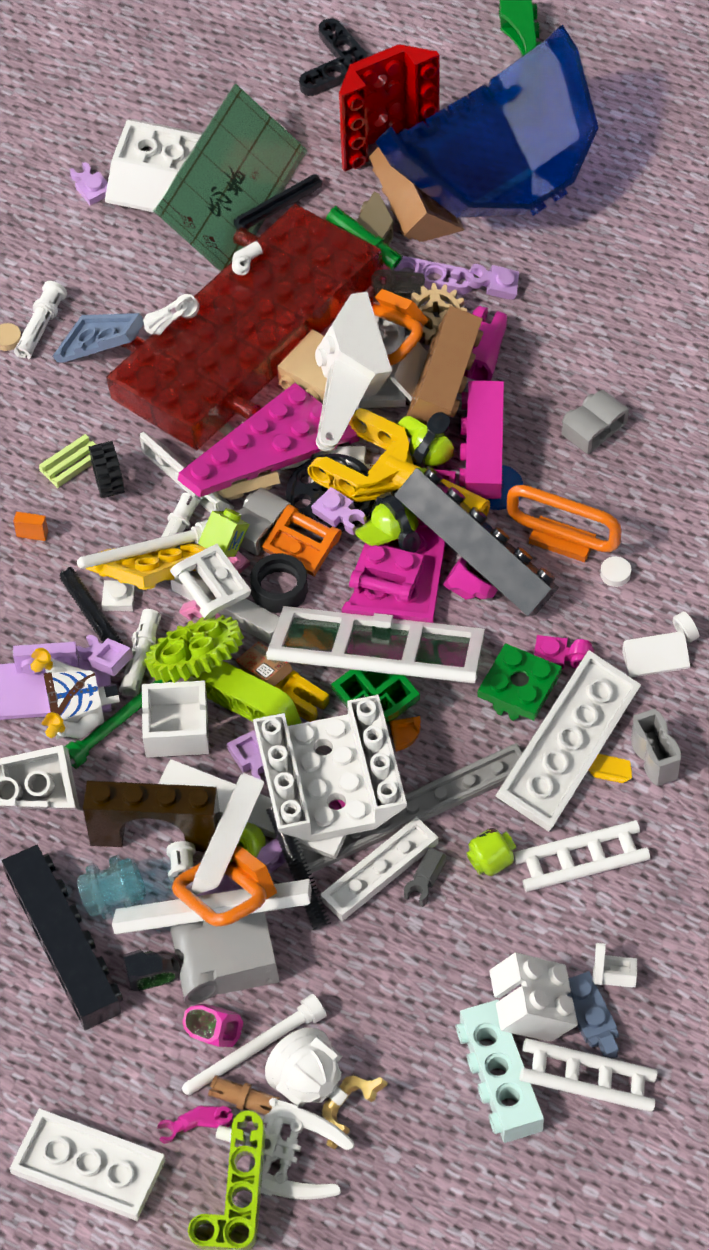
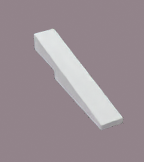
M172 759L169 760L158 784L217 787L221 817L236 784ZM259 794L247 822L258 826L265 836L275 839L277 838L275 830H273L266 809L272 807L271 798ZM347 835L313 842L297 837L294 840H299L295 843H300L298 847L336 859Z

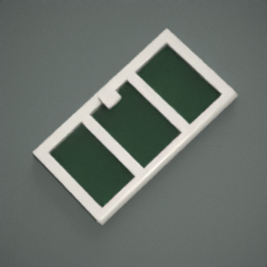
M283 606L266 655L267 660L475 684L485 629L394 619L393 615L374 613V616Z

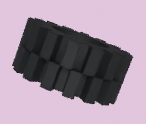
M113 441L89 446L91 463L100 497L105 498L125 493L120 464Z

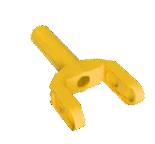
M358 408L349 422L351 428L358 437L386 450L368 471V477L328 457L314 459L307 470L309 476L316 483L328 489L333 487L352 501L358 503L375 500L377 496L386 492L390 493L396 489L399 490L413 471L420 467L413 464L409 452V440L404 427L366 409ZM442 479L441 482L449 489L453 487L464 495L465 500L463 502L471 509L476 507L486 516L488 515L490 509L489 500Z

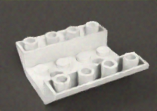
M137 119L127 120L112 158L105 202L154 212V208L202 133ZM143 147L152 148L150 151H142L140 149Z
M379 695L347 701V715L287 726L284 713L253 719L279 833L313 842L373 830L407 807ZM319 746H328L332 749L327 755H319L315 752ZM338 799L346 804L339 810L331 809L328 806L331 801Z

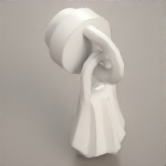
M190 294L181 295L167 307L148 313L143 319L145 331L152 335H161L165 328L181 316L186 319L194 317L199 311V302ZM175 307L176 313L172 315L170 310Z

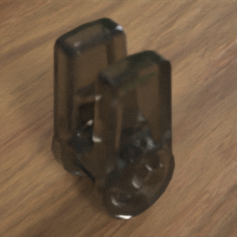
M386 269L377 270L371 276V285L373 287L370 295L371 300L378 302L375 296L381 289L412 300V293L420 295L421 286L425 287L424 274ZM383 277H385V284H382Z

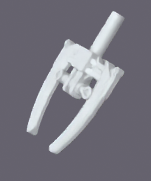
M271 1098L269 1103L272 1109L265 1115L263 1123H267L265 1129L261 1194L268 1196L273 1194L289 1199L301 1200L338 1196L341 1193V1189L336 1184H307L289 1181L286 1173L288 1167H291V1163H297L298 1158L294 1157V1153L301 1150V1146L297 1145V1137L303 1128L326 1137L348 1151L354 1149V1142L341 1129L328 1120L300 1109L298 1105ZM283 1124H288L291 1128L290 1137H287L286 1141H283L280 1135ZM219 1125L216 1138L231 1142L232 1128ZM244 1132L246 1145L252 1147L250 1133ZM281 1159L279 1163L281 1164L280 1170L276 1172L275 1176L269 1174L271 1163ZM250 1163L248 1170H252L255 1165Z

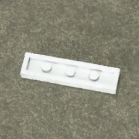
M415 817L320 894V900L343 922L423 857L429 848H434L438 844V836L418 817Z

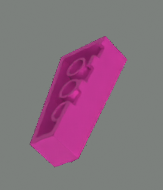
M468 380V392H462V410H467V417H461V435H467V442L460 444V461H466V468H460L459 486H463L466 490L485 499H501L504 381Z

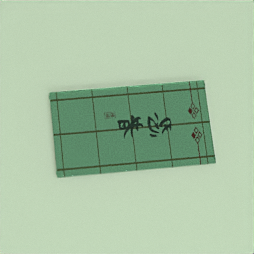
M234 84L153 211L221 273L230 277L234 272L232 270L234 253L251 244L265 221L263 220L251 228L239 232L233 224L234 219L281 193L306 154L307 149L237 84Z

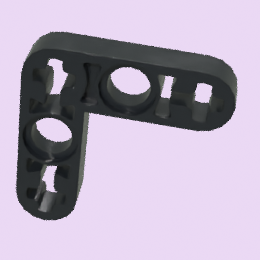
M324 19L319 24V37L336 59L301 74L299 77V89L304 95L315 96L341 85L350 64L353 63L352 56H354L356 62L368 57L367 53L337 19ZM341 45H348L351 48L348 50H339L337 47ZM337 71L340 72L341 75L337 77H331L328 75V73Z

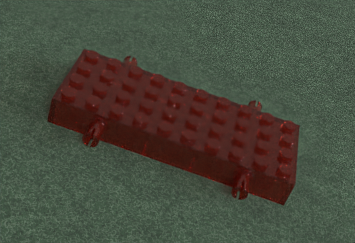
M294 204L259 237L245 228H239V231L237 230L234 234L233 241L235 244L246 247L257 241L263 250L261 255L251 260L249 272L245 275L235 274L232 270L231 262L194 296L199 302V311L194 317L186 319L180 316L171 322L161 335H151L147 340L137 336L132 342L121 345V347L130 350L132 353L106 376L111 398L134 414L197 451L236 413L248 419L261 409L260 405L250 400L278 374L277 366L312 329L321 334L336 319L351 294L365 292L384 274L381 249L297 204ZM369 296L371 305L373 307L374 300L372 297Z

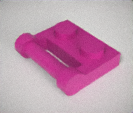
M365 543L355 570L351 574L349 587L358 590L360 587L399 596V600L409 602L424 564V555L384 545L370 546ZM365 574L372 575V576H376V577H380V578H384V579H388V580H392V581H396V582H400V583H403V584L401 585V584H397V583H393V582H388V581H384V580H380V579L368 577V576H365Z

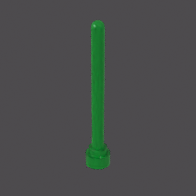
M162 679L159 681L155 680L153 683H163ZM142 692L82 741H71L65 746L68 748L70 761L73 759L75 762L71 765L72 767L77 769L87 761L89 750L142 708Z

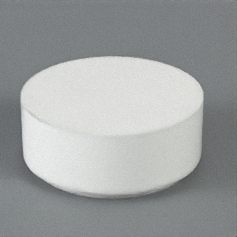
M614 556L607 558L601 565V579L609 586L619 587L625 585L631 577L630 563L622 557Z
M683 611L673 617V625L677 632H684L686 643H691L699 638L698 629L686 612Z

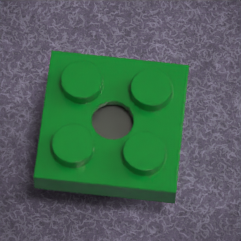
M505 643L480 685L478 697L493 703V708L500 716L506 711L512 721L519 718L520 715L535 721L562 673V666Z

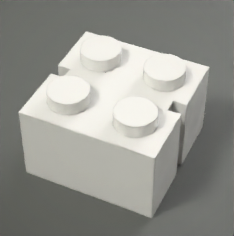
M205 680L142 684V734L146 758L209 754L208 705Z
M515 952L489 970L494 997L501 998L522 984L521 987L496 1003L501 1031L543 1041H554L578 1025L573 999L567 996L571 989L565 964Z

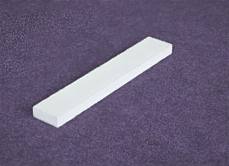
M310 879L274 884L277 894L266 899L264 904L253 913L309 905L312 890ZM245 889L197 897L216 913H223L250 899L252 895ZM180 899L118 908L115 910L112 926L114 934H123L205 920Z

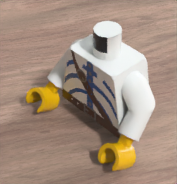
M37 648L31 654V657L35 659L31 663L32 671L41 672L44 668L46 670V673L43 674L51 712L45 716L41 724L49 726L45 731L47 737L54 738L56 736V740L64 737L82 739L104 722L103 705L120 702L117 685L98 687L94 671H87L67 665L56 659H51L50 653L44 648Z

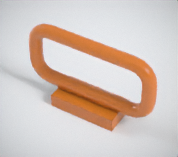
M381 289L375 296L380 305L371 303L374 315L411 330L410 335L395 352L387 355L390 366L401 362L417 345L423 335V326L429 320L414 301Z
M515 485L508 491V514L517 523L533 529L529 537V544L585 563L591 549L600 552H612L618 549L621 543V525L614 516L605 511L527 485ZM519 497H525L600 522L609 528V540L598 539L596 534L543 516L536 518L527 515L519 509Z
M240 845L235 848L231 857L232 862H229L224 874L250 893L252 897L231 910L216 913L186 888L187 885L194 881L201 863L180 874L173 882L172 891L174 895L212 926H226L235 923L259 909L266 899L277 894L267 866Z

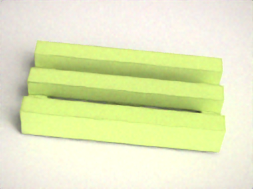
M84 434L41 463L39 469L59 488L92 465L90 455L78 463L76 462L89 453V446L96 444L93 441L90 442L89 437ZM70 467L68 470H66L65 472H63V473L60 474L59 476L55 477L57 474H59L60 472H62V471L65 470L66 468Z

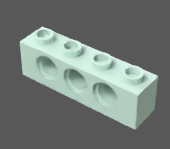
M499 999L460 1010V1024L456 1025V1031L460 1043H467L470 1053L467 1054V1061L471 1073H478L481 1083L477 1085L483 1104H490L492 1113L489 1114V1121L493 1133H500L503 1142L507 1143L543 1132L544 1118L531 1083L520 1081V1073L524 1065L512 1033L504 1032L500 1029L496 1003ZM483 1039H490L494 1044L484 1046L479 1042ZM493 1069H502L506 1073L501 1076H496L490 1073V1071ZM510 1098L514 1099L517 1104L506 1106L501 1101Z

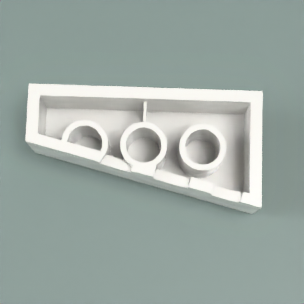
M60 745L0 758V808L80 810L68 748Z

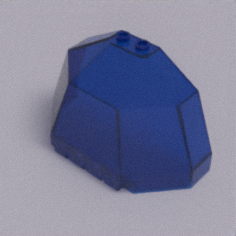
M561 25L545 41L501 73L491 78L488 87L485 84L470 92L468 97L463 96L448 105L447 110L443 108L428 117L425 122L422 121L401 133L396 134L394 129L390 127L375 142L395 170L457 218L526 215L531 212L532 216H535L547 208L545 203L550 199L555 203L569 194L566 189L575 182L599 126L578 48L564 26Z

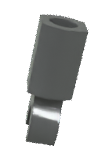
M433 848L427 850L413 876L414 880L408 882L404 887V899L408 900L410 894L417 891L421 893L419 905L424 906L427 903L429 887L432 888L447 862V857L444 853Z

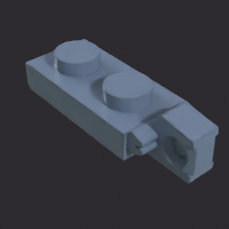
M587 971L569 978L571 992L567 996L573 999L577 1026L585 1042L591 1048L598 1046L603 1057L611 1059L618 1057L617 1052L619 1048L615 1041L619 1037L617 1026L597 986L594 984L590 972Z

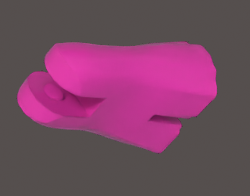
M478 306L471 314L483 318L479 330L483 331V335L478 347L473 346L471 353L476 354L471 369L469 371L465 370L464 376L477 381H491L508 319L506 313L497 311L491 324L485 323L488 308Z

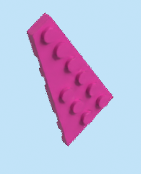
M296 383L292 384L182 469L178 474L177 480L198 497H202L231 487L232 482L244 478L247 480L256 478L258 473L270 469L273 472L310 459L312 454L322 451L316 445V438L323 404ZM349 424L333 450L345 442L352 444L359 441L360 437H358Z

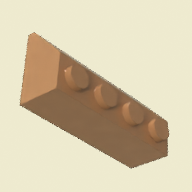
M390 135L369 158L374 167L373 172L382 184V192L388 197L392 206L391 211L399 221L402 234L408 239L413 238L424 242L463 231L464 227L428 152Z
M449 306L433 336L406 416H411L426 426L431 416L438 412H443L454 418L460 401L456 400L457 394H462L468 377L464 376L465 370L469 371L476 356V354L471 353L473 346L478 347L483 335V331L479 330L483 318L454 306Z

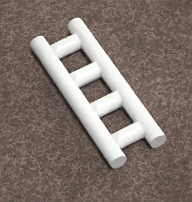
M637 820L513 852L515 864L526 862L531 878L522 880L525 892L650 860L648 848L645 847L637 850L631 836L632 834L640 833ZM619 838L624 853L606 858L600 843ZM588 846L593 861L575 866L570 851ZM557 854L562 870L544 874L539 859Z
M525 1038L523 1051L534 1054L532 1069L522 1068L520 1081L653 1112L655 1099L645 1097L644 1090L645 1081L655 1082L657 1069ZM547 1057L566 1062L565 1077L545 1073ZM580 1065L599 1069L598 1085L578 1081ZM612 1073L632 1077L631 1093L611 1089Z

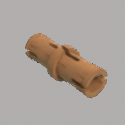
M218 1075L214 1076L210 1086L212 1089L208 1093L210 1097L213 1096L235 1104L236 1109L243 1111L244 1108L264 1115L272 1109L269 1103L271 1098L280 1100L278 1096L275 1097L252 1089V1085L245 1082L244 1085L221 1078Z

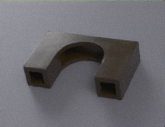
M108 781L86 782L83 812L90 846L123 847L126 822L146 818L166 821L177 826L183 832L185 841L195 845V851L206 852L221 819L217 787Z

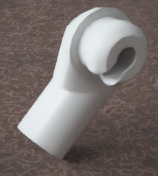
M257 241L234 253L232 270L235 274H247L250 270L251 260L263 253L262 247Z

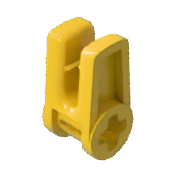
M295 670L275 685V687L284 691L293 700L299 716L309 722L316 721L318 715L317 708L313 705L320 709H325L330 701L329 694L303 678Z

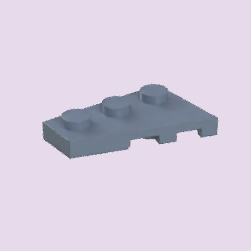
M140 313L81 315L53 354V358L57 362L64 363L130 343L138 336L139 330L144 324V318Z

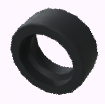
M283 553L271 554L261 558L253 566L250 573L251 595L255 603L273 613H281L283 606L298 607L302 604L308 593L307 570L302 562L294 556ZM274 572H285L296 578L297 585L286 593L274 594L264 590L261 587V581L267 575Z

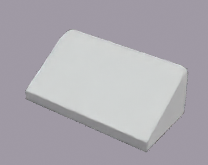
M683 631L630 639L623 642L622 653L630 678L690 668L686 638Z

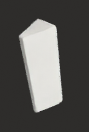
M145 432L140 433L142 452L187 493H190L192 497L195 496L206 510L211 513L212 511H224L225 508L234 509V506L217 492L198 497L177 480L179 472L188 465L157 438Z
M190 571L209 600L216 599L198 572ZM180 579L170 580L172 591L190 601L194 600ZM246 598L218 612L221 616L225 615V618L232 617L233 621L237 620L241 629L268 644L271 642L279 620V616Z
M246 773L240 775L194 877L191 888L193 894L197 895L219 886L263 788V780Z

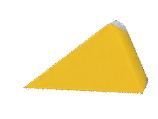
M598 753L588 770L595 778L618 783L632 780L631 763L629 760Z

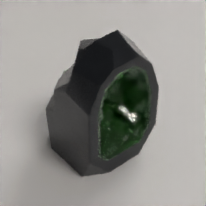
M141 949L123 954L132 991H141L169 984L180 976L179 962L171 955H159L153 951L143 952Z

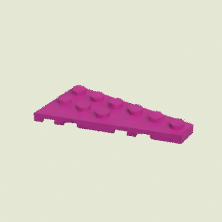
M436 470L443 479L455 484L456 471ZM417 517L418 527L415 532L419 534L421 543L419 549L414 553L424 555V564L410 601L399 600V596L360 587L359 590L354 589L351 598L342 607V613L374 616V613L393 615L394 619L433 623L446 542ZM398 539L382 544L400 549ZM365 574V576H368V577H372V578H376V579H380V580H384V581H388V582H393V583H397V584H401V585L403 584V583H400V582H396V581H392V580H388V579H384V578H380V577H376V576H372V575Z

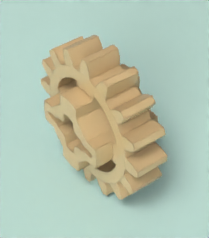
M432 283L431 290L421 286L420 295L414 292L411 295L412 301L429 320L425 324L429 329L423 326L422 336L425 337L426 345L433 339L450 305L467 312V308H462L464 306V298L456 299L457 290L454 289L450 293L447 292L446 284L442 286L441 290L437 289L435 283ZM433 312H438L439 317H434Z

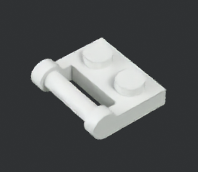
M218 544L180 561L170 570L176 580L180 579L201 608L199 612L205 620L214 617L219 611L249 597L251 592L249 586ZM195 569L216 599L209 600L190 571Z

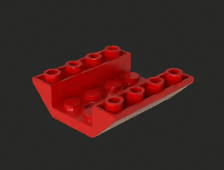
M398 44L350 64L339 91L341 155L344 172L350 169H359L369 162L368 145L374 144L379 138L386 135L397 134L403 128H406L415 141H418L422 138H431L436 132L440 131V54L437 51Z

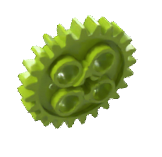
M222 615L217 619L214 616L208 620L201 617L196 623H193L191 620L185 627L179 625L175 631L166 632V638H158L159 644L150 646L151 651L146 652L147 658L144 661L151 677H154L156 681L162 679L163 683L169 680L176 683L180 678L187 681L192 675H195L196 678L200 677L203 671L212 672L211 668L222 666V660L232 659L231 653L239 651L238 646L243 645L242 639H244L237 620L233 621L232 617L225 618V615Z

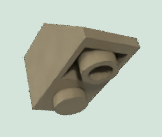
M373 192L369 201H364L357 222L372 234L384 238V242L389 246L393 239V219L380 194ZM351 240V247L366 252L359 244Z

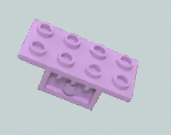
M76 642L13 646L15 663L0 664V720L45 717L51 712L43 674L46 673V670L44 668L41 672H34L31 669V663L35 660L31 657V654L37 648L46 649L50 653L51 659L53 658L67 665L87 671H94L98 687L111 685V675L91 667L89 661L79 658ZM111 704L102 706L103 713L112 710Z

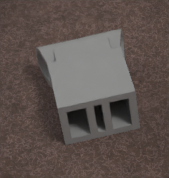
M265 912L249 914L239 921L226 926H212L206 921L170 926L174 952L183 962L180 982L184 1002L187 1005H196L214 997L216 994L280 982Z

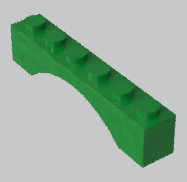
M499 0L500 29L518 46L525 63L521 75L508 90L509 127L542 126V116H547V100H542V96H545V80H540V77H543V60L538 61V58H541V41H536L539 38V22H534L538 17L537 3H532V0Z

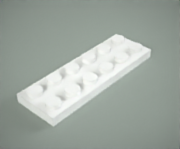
M589 650L495 796L549 832L641 684Z

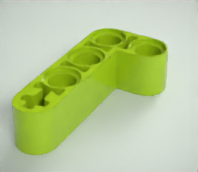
M223 660L221 661L222 666L211 668L212 672L203 671L200 677L196 678L195 675H192L189 678V681L205 680L206 694L209 700L252 722L253 719L284 713L287 726L302 723L293 700L284 691Z
M254 1111L240 1112L232 1123L224 1215L200 1214L195 1216L189 1223L188 1236L199 1249L250 1250L256 1243L266 1131L260 1115ZM250 1121L257 1128V1130H252L250 1134L252 1147L246 1145V1136L241 1129L245 1128L247 1122ZM243 1156H251L255 1159V1166L249 1172H241L237 1169V1162ZM240 1191H248L252 1194L251 1203L243 1208L234 1205L235 1195ZM202 1224H211L214 1227V1234L207 1241H200L196 1238V1231ZM238 1226L247 1227L249 1229L248 1239L243 1243H234L231 1240L233 1229Z

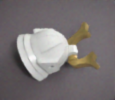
M312 1027L298 1029L284 1037L272 1050L265 1068L268 1084L299 1107H302L306 1102L322 1103L324 1099L329 1097V1100L325 1101L323 1105V1118L341 1129L346 1135L350 1129L343 1124H339L337 1114L339 1112L338 1109L349 1095L361 1089L364 1098L374 1102L377 1092L387 1086V1081L382 1078L367 1081L356 1076L344 1078L341 1085H339L341 1071L338 1061L342 1058V1055L331 1046V1042L323 1031ZM327 1140V1146L332 1149L338 1147L333 1141Z

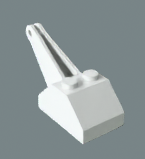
M367 292L354 293L349 296L315 352L317 365L321 366L324 377L327 378L316 438L317 447L325 452L332 451L336 447L361 399L376 396L392 372Z

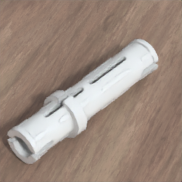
M144 609L139 627L133 633L132 653L134 657L127 663L124 677L119 687V692H122V695L135 697L139 694L142 678L146 670V663L144 661L147 658L146 652L151 651L150 646L157 642L155 636L161 620V614H158L159 612L156 610Z

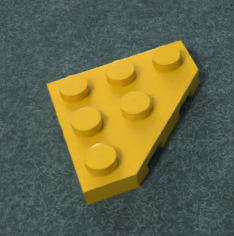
M193 543L180 545V549L167 548L86 569L99 573L103 577L117 579L120 583H129L137 586L139 589L147 590L154 588L157 583L164 580H174L175 578L170 572L171 568L180 561L206 548Z

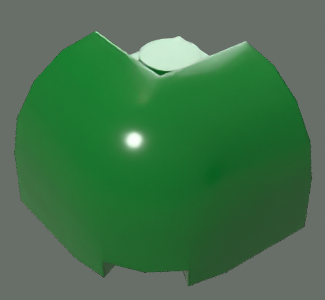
M381 654V655L378 656L377 658H385V657ZM350 669L331 683L332 690L347 709V701L379 695L386 723L396 719L420 700V693L405 675Z

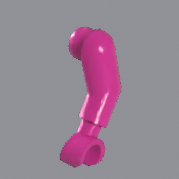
M197 1106L180 1115L178 1120L174 1122L167 1119L159 1122L157 1129L169 1128L172 1131V1135L160 1137L159 1140L162 1143H170L175 1139L176 1133L181 1131L187 1132L197 1126L218 1129L219 1125L229 1127L233 1121L232 1110L226 1106Z

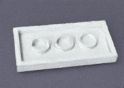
M39 1109L10 1166V1172L18 1177L138 1221L163 1167L165 1155Z

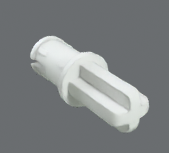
M182 493L174 512L168 515L169 522L161 537L182 533L190 527L189 520L199 504V500L195 496L187 505L186 503L191 494Z

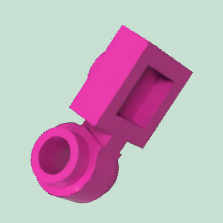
M537 635L534 655L562 666V670H564L565 661H569L570 665L577 669L589 650L594 653V648L591 642L585 639L575 640L570 648H568V638Z

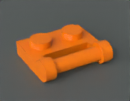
M289 504L282 512L261 547L263 551L269 554L283 553L294 556L302 562L307 573L315 577L333 546L340 540L342 530L334 526L329 528L298 512V508ZM295 523L323 537L321 543H318L289 528V525Z

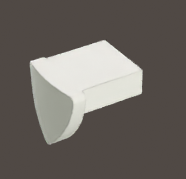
M596 943L593 968L594 984L636 988L637 958L605 955L606 944Z

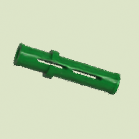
M338 206L332 208L328 213L326 221L366 250L368 256H374L392 271L399 265L403 256L384 242V238L372 234Z

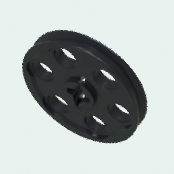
M343 454L320 455L304 462L293 472L286 486L287 502L296 507L297 501L301 499L310 500V504L305 508H298V512L329 528L332 525L327 522L318 521V516L313 514L311 508L328 488L315 481L310 484H304L301 480L309 475L307 469L314 459L318 457H328L368 477L369 469L361 461ZM375 500L358 502L361 505L359 510L363 511L366 517L369 515ZM360 521L352 522L355 526L361 523ZM340 522L336 526L342 532L346 531L343 523Z

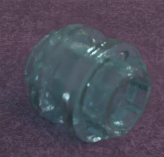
M115 855L109 858L110 867L101 871L95 863L86 866V873L78 877L77 886L83 905L90 916L101 915L104 920L114 917L113 907L122 904L125 908L137 906V901L145 898V885L134 859L127 858L121 860L119 855Z

